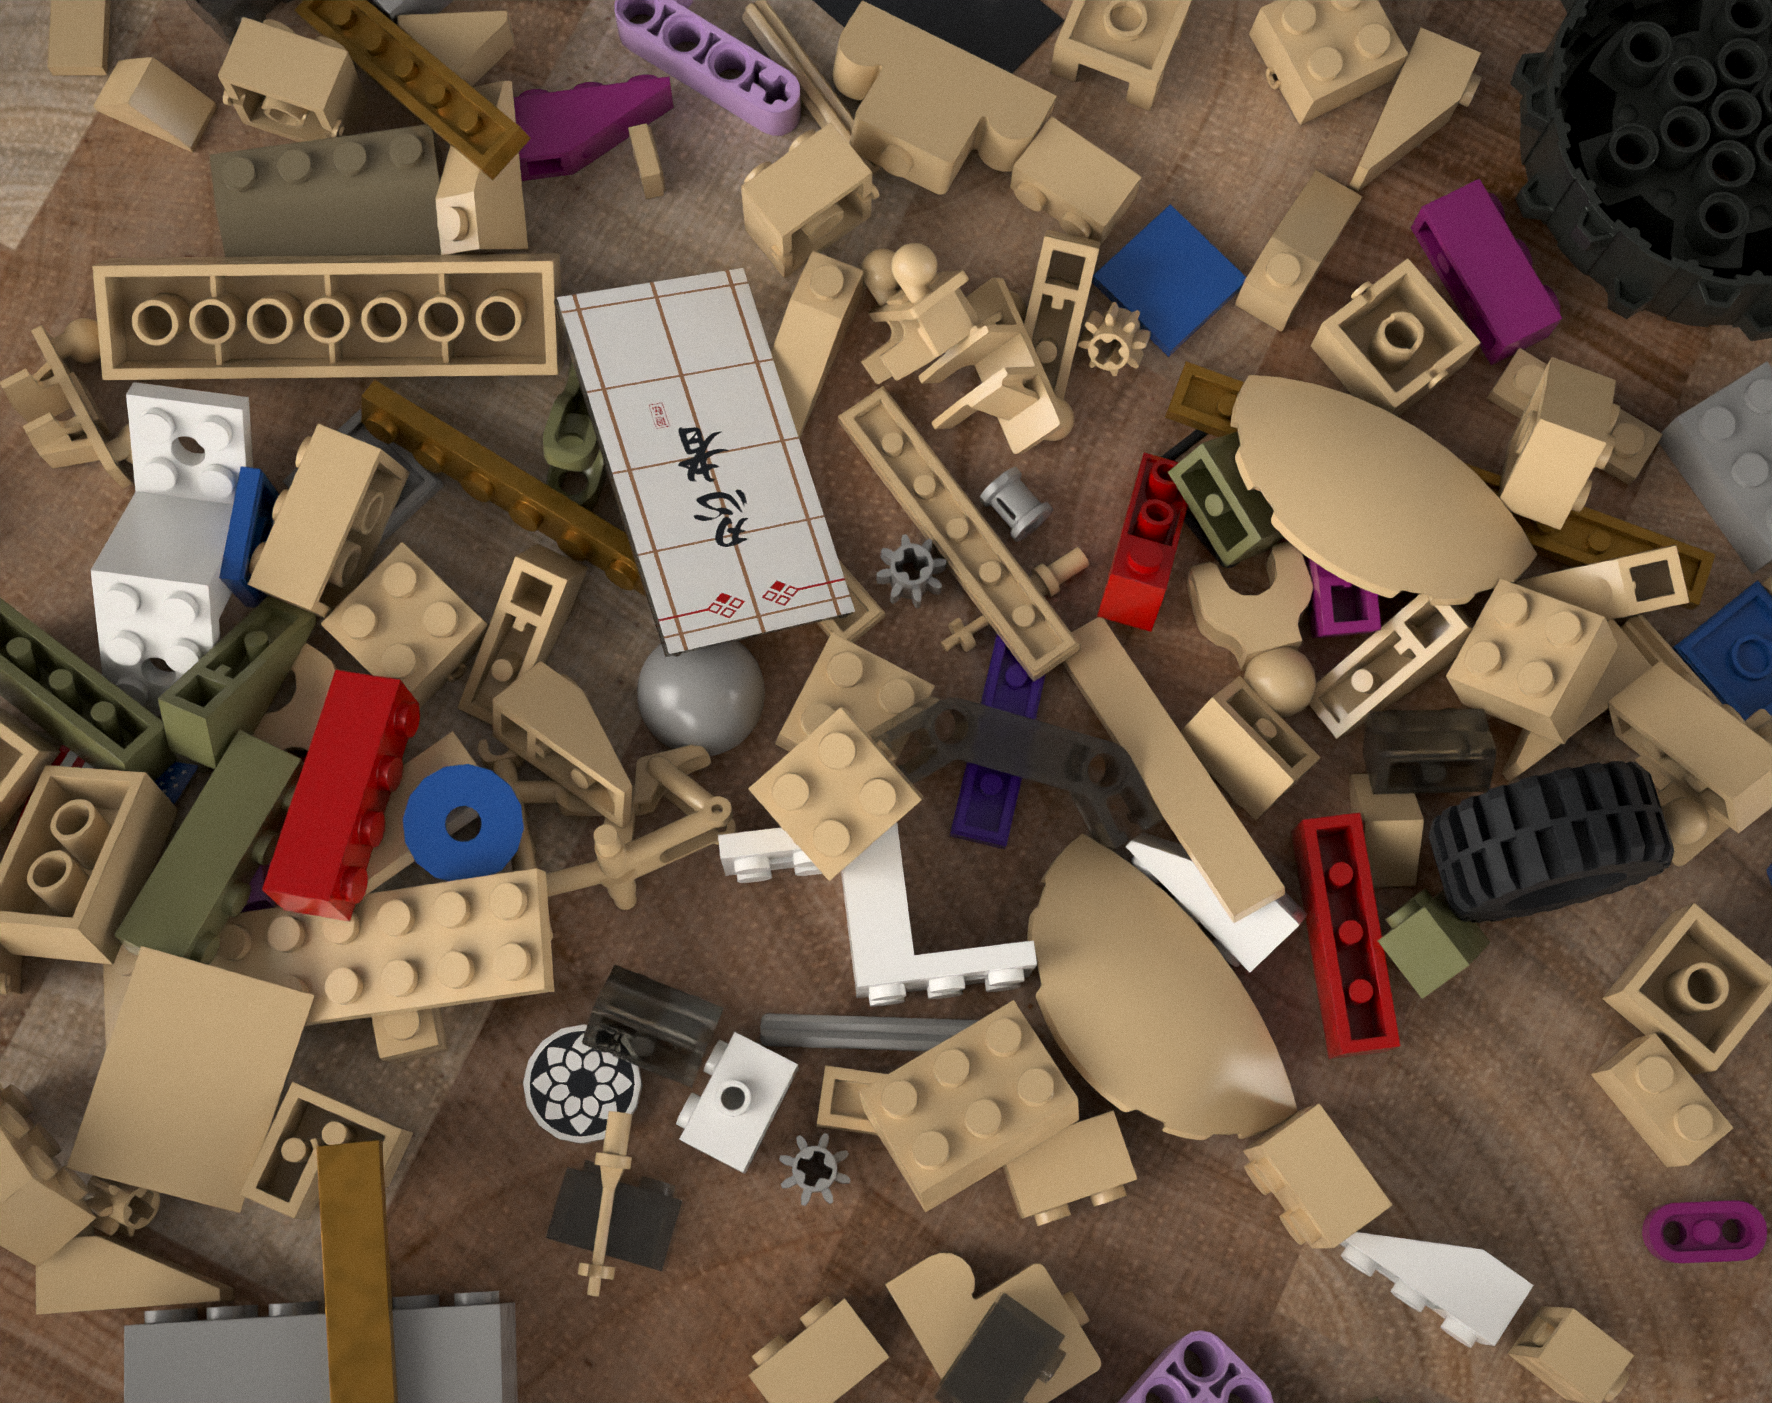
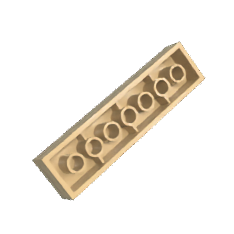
M560 253L109 258L92 266L103 380L558 375L564 366L563 321L557 297H561Z

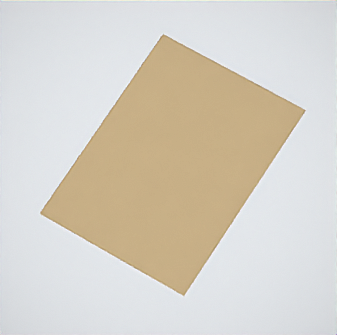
M141 946L66 1168L240 1213L245 1197L239 1194L266 1139L315 995Z

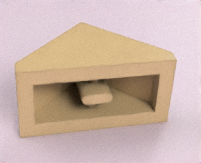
M507 10L398 15V26L471 87L514 46V34Z
M154 57L118 60L93 105L95 110L192 153L218 107L212 99Z
M1408 773L1351 774L1349 776L1351 813L1361 812L1373 888L1415 887L1424 818Z

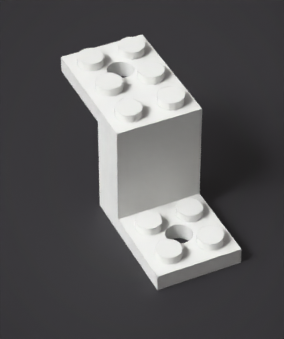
M133 382L126 394L136 492L91 568L102 675L155 716L162 717L158 698L220 641L219 618L232 594L231 590L219 578L240 468L241 466L253 468L249 397ZM187 436L196 439L198 444L204 448L205 453H193L186 450L179 442L178 437ZM149 658L165 660L167 665L174 671L167 672L156 668Z
M897 822L841 871L856 997H869L870 1006L905 1002L906 992L927 990L928 999L963 995L962 990L965 989V985L985 983L986 992L1017 989L1021 987L1020 982H1024V978L1029 977L1037 965L1034 940L914 955ZM781 827L718 835L720 858L725 875H737V882L739 883L769 880L772 878L771 870L794 868L795 875L797 876L822 874Z

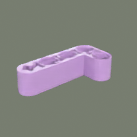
M615 0L614 11L618 33L622 44L627 49L766 134L782 136L790 133L797 127L801 118L800 85L797 78L789 70L690 11L688 8L693 3V0ZM639 14H646L652 17L643 24H635L629 21ZM682 42H692L698 45L688 52L674 49L677 44ZM727 69H736L743 73L736 79H724L719 76L720 73Z
M1199 1330L1190 1332L1165 1348L1117 1402L1145 1403L1148 1392L1160 1397L1163 1403H1228L1230 1393L1236 1394L1244 1403H1273L1271 1391L1266 1384L1220 1338L1211 1332ZM1185 1350L1194 1352L1200 1358L1203 1366L1201 1377L1193 1375L1186 1368L1184 1363Z

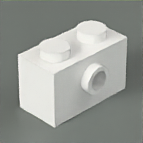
M734 1032L729 1044L719 1040L703 1070L712 1076L702 1096L700 1097L692 1092L677 1119L676 1125L684 1128L679 1140L745 1174L799 1069L798 1064Z

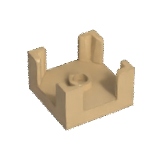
M1074 0L1055 43L1050 73L1070 81H1075L1079 64L1085 65L1129 82L1126 101L1150 111L1159 91L1164 70L1177 40H1180L1188 21L1193 0Z

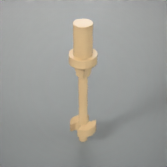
M1076 547L1048 566L1041 563L1033 568V575L1030 579L1043 596L1046 595L1051 598L1060 592V584L1088 567L1089 562L1082 550ZM982 615L964 627L962 620L956 618L948 624L952 635L940 642V644L947 652L960 643L962 649L968 652L976 646L973 634L990 623Z
M608 1112L603 1152H596L594 1165L600 1166L603 1192L592 1264L579 1262L578 1275L589 1276L587 1295L599 1297L602 1278L614 1280L616 1267L604 1266L615 1189L624 1170H630L632 1157L626 1156L633 1115L629 1113Z

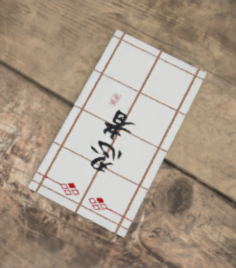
M731 268L726 271L557 297L554 300V305L665 657H678L683 653L830 619L846 618L848 615L853 614L855 609L744 269Z

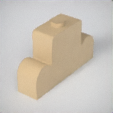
M863 0L841 32L832 72L833 83L839 92L846 97L863 100L856 111L849 142L854 151L859 156L881 166L889 174L903 177L939 195L945 194L973 149L978 150V155L982 161L992 169L1002 172L1013 171L1014 164L1049 120L1057 98L1056 95Z
M952 1253L931 1255L885 1283L886 1288L955 1403H1048L1097 1372L1101 1367L1100 1357L1081 1328L1090 1322L1083 1307L1071 1290L1061 1295L1046 1268L1041 1264L1032 1263L976 1298L972 1297L975 1278L971 1267L963 1258Z

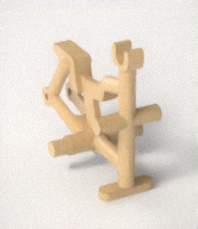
M479 740L477 748L484 768L492 770L511 786L522 807L524 830L518 850L511 858L513 871L537 868L535 861L536 846L528 827L524 804L557 803L560 812L565 816H603L554 780L519 781L517 767L522 765L524 758L510 748L503 755H493L487 740ZM689 745L641 757L636 763L635 785L632 786L630 823L621 829L605 817L604 824L599 826L594 832L596 861L546 873L548 897L602 884L604 887H607L610 897L614 899V903L619 909L629 910L637 902L636 878L713 843L719 845L718 835L737 833L735 821L732 819L731 803L728 799L720 796L714 797L688 776V774L702 769L711 763L710 756L704 747ZM662 796L688 815L633 840L635 814L639 816L654 812ZM726 828V831L718 832V829ZM550 924V937H551V940H552V938H553V933H552V928H551V924Z

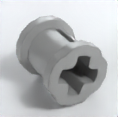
M1012 467L996 478L982 492L979 501L985 507L992 506L1012 529L1010 536L1015 542H1019L1040 527L1051 515L1053 508L1048 502L1040 503L1020 480L1022 473L1019 469Z

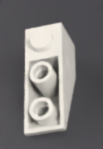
M1142 832L1125 846L1134 855L1131 858L1132 864L1154 883L1160 881L1175 896L1173 900L1196 924L1200 922L1216 938L1213 944L1224 959L1235 967L1242 964L1251 972L1308 915L1285 892V895L1233 923L1182 845Z
M1355 1232L1340 1243L1345 1248L1341 1257L1346 1262L1370 1277L1375 1270L1395 1283L1390 1291L1394 1296L1419 1312H1422L1425 1305L1445 1319L1440 1327L1454 1339L1472 1348L1476 1341L1480 1344L1495 1346L1534 1286L1483 1249Z

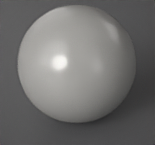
M737 639L669 654L664 640L647 657L640 671L637 684L639 711L652 735L671 750L689 745L702 746L709 756L729 751L744 741L757 725L765 701V684L759 664L752 653Z

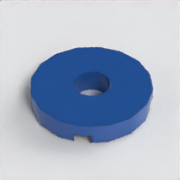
M471 764L446 766L425 777L409 796L403 816L405 843L416 863L435 878L446 881L494 875L503 870L517 852L524 830L522 807L511 786L492 770ZM457 807H471L478 812L481 818L482 826L480 832L470 841H457L447 832L446 819L449 813Z

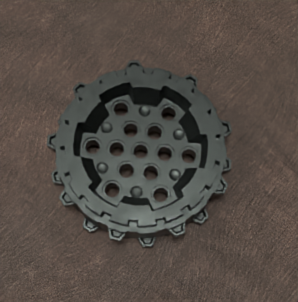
M1560 0L1567 15L1546 51L1522 54L1510 82L1523 96L1520 101V122L1522 123L1520 126L1521 163L1525 165L1528 182L1521 188L1515 198L1523 218L1541 220L1543 225L1546 224L1557 240L1558 248L1570 262L1584 275H1589L1605 288V291L1608 293L1607 309L1625 319L1632 317L1639 311L1647 310L1667 317L1666 320L1685 325L1701 327L1732 325V328L1739 327L1750 341L1772 338V161L1764 153L1769 152L1772 154V104L1770 102L1772 101V0ZM1641 54L1648 62L1640 61L1633 55ZM1726 68L1735 70L1741 79L1733 77ZM1675 85L1685 87L1691 93V96L1681 93ZM1720 118L1730 121L1736 130L1724 126ZM1668 135L1681 139L1685 147L1674 144ZM1617 152L1628 154L1632 157L1635 164L1624 162L1617 155ZM1713 169L1723 171L1730 181L1720 179L1715 175ZM1706 219L1717 222L1724 233L1711 229Z

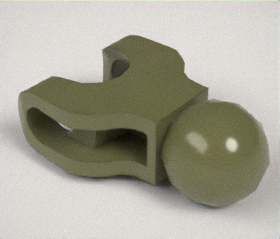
M574 354L569 364L566 387L562 394H559L555 399L543 432L544 458L550 464L546 485L591 511L598 502L610 464ZM569 471H578L584 474L588 480L587 487L578 494L568 495L561 490L566 474Z

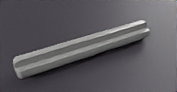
M766 1013L761 1018L760 1040L765 1046L928 1051L979 1020Z

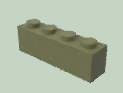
M0 598L1 697L95 769L146 772L155 781L177 761L175 752L169 750L162 720Z
M242 730L237 732L114 934L129 952L138 956L141 946L208 965L213 961L220 946L219 934L230 916L236 917L245 907L251 893V885L249 883L260 865L265 866L269 864L273 858L280 837V831L283 828L304 765L302 759Z

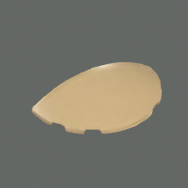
M1249 375L1239 391L1232 411L1231 427L1238 428L1240 447L1236 452L1235 461L1247 489L1261 491L1267 502L1274 509L1271 518L1272 525L1293 546L1309 559L1339 578L1387 598H1393L1403 590L1425 594L1430 601V605L1450 606L1466 604L1476 593L1492 588L1495 589L1500 579L1514 583L1524 574L1537 556L1522 527L1488 485L1450 450L1414 425L1385 409L1350 394L1303 381L1282 377Z
M1083 833L1072 841L1051 863L1041 879L1045 886L1038 907L1029 916L1027 941L1034 940L1038 972L1042 984L1036 993V999L1046 1024L1070 1063L1097 1092L1121 1111L1129 1112L1137 1109L1147 1116L1163 1122V1132L1183 1138L1205 1140L1213 1134H1237L1238 1139H1243L1269 1130L1296 1113L1298 1110L1291 1085L1277 1047L1243 984L1216 946L1194 920L1164 890L1138 868Z

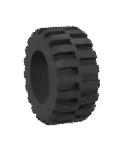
M1611 761L1606 764L1597 762L1585 764L1582 767H1567L1554 770L1552 773L1530 776L1509 785H1501L1489 789L1486 793L1471 796L1462 800L1461 804L1450 806L1442 811V815H1438L1433 819L1429 832L1430 843L1449 909L1461 921H1471L1472 923H1481L1488 920L1494 922L1507 918L1530 916L1534 913L1561 909L1564 906L1583 903L1605 894L1621 891L1625 887L1637 885L1646 881L1648 877L1657 876L1662 873L1665 868H1669L1674 855V846L1652 776L1642 766L1632 761L1628 763L1624 761Z

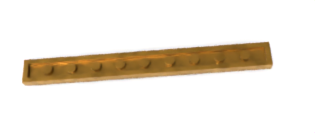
M1186 361L1165 418L1216 437L1237 432L1238 428L1231 427V417L1237 395L1245 382ZM1465 463L1498 496L1502 476ZM1585 506L1580 512L1571 510L1561 530L1510 512L1522 527L1537 554L1571 567H1578L1675 544L1689 598V603L1678 606L1694 610L1700 605L1716 555L1714 553Z

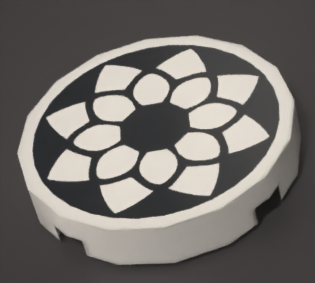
M585 1024L562 1028L543 1040L528 1060L523 1081L527 1107L538 1125L560 1140L579 1144L596 1142L605 1138L609 1111L634 1114L638 1108L643 1086L638 1061L627 1043L607 1029Z

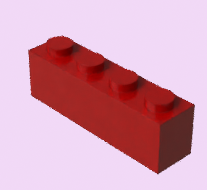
M335 670L262 888L283 910L350 922L355 904L363 899L368 884L366 870L373 848L381 843L385 833L386 821L384 814L391 792H395L398 789L402 780V757L408 739L415 735L420 722L419 702L401 680Z
M1361 812L1303 819L1291 830L1303 907L1304 911L1308 914L1305 919L1328 1058L1336 1059L1390 1051L1401 1045L1385 952L1378 942L1382 938Z

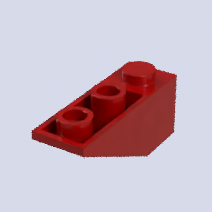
M1143 453L1097 617L1152 632L1167 589L1188 507L1176 484L1168 474V471L1179 462Z

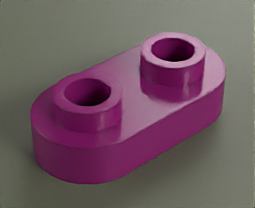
M1744 1201L1666 1203L1653 1208L1647 1214L1642 1226V1236L1649 1252L1657 1259L1666 1263L1745 1261L1758 1255L1765 1246L1767 1225L1762 1214L1753 1205ZM1727 1220L1734 1222L1738 1230L1737 1237L1732 1242L1726 1240L1722 1233L1723 1224ZM1669 1222L1674 1223L1678 1227L1680 1234L1678 1241L1673 1245L1666 1241L1663 1234L1664 1227Z

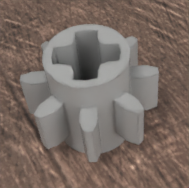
M905 534L902 535L901 547L895 552L888 548H882L881 559L890 568L877 572L876 581L877 584L890 583L892 587L890 602L892 604L903 597L912 599L915 608H920L921 597L927 591L940 595L942 584L939 580L932 577V574H939L945 571L946 559H932L930 554L932 548L931 539L926 540L921 546L910 543V539ZM913 563L915 570L920 571L919 579L909 580L908 574L902 572L903 564Z
M826 1133L821 1136L818 1146L809 1147L801 1135L797 1136V1145L801 1151L795 1158L788 1155H781L779 1161L784 1165L792 1167L793 1176L781 1183L782 1188L788 1189L798 1184L803 1189L801 1195V1205L803 1206L809 1203L812 1193L822 1192L826 1202L829 1204L833 1203V1195L829 1188L834 1181L841 1184H849L851 1180L847 1175L837 1172V1163L844 1161L848 1157V1151H839L832 1155L826 1149L829 1143V1135ZM819 1153L825 1156L824 1166L832 1170V1175L829 1180L819 1178L815 1187L805 1184L806 1175L801 1170H798V1165L801 1160L811 1161L814 1154Z

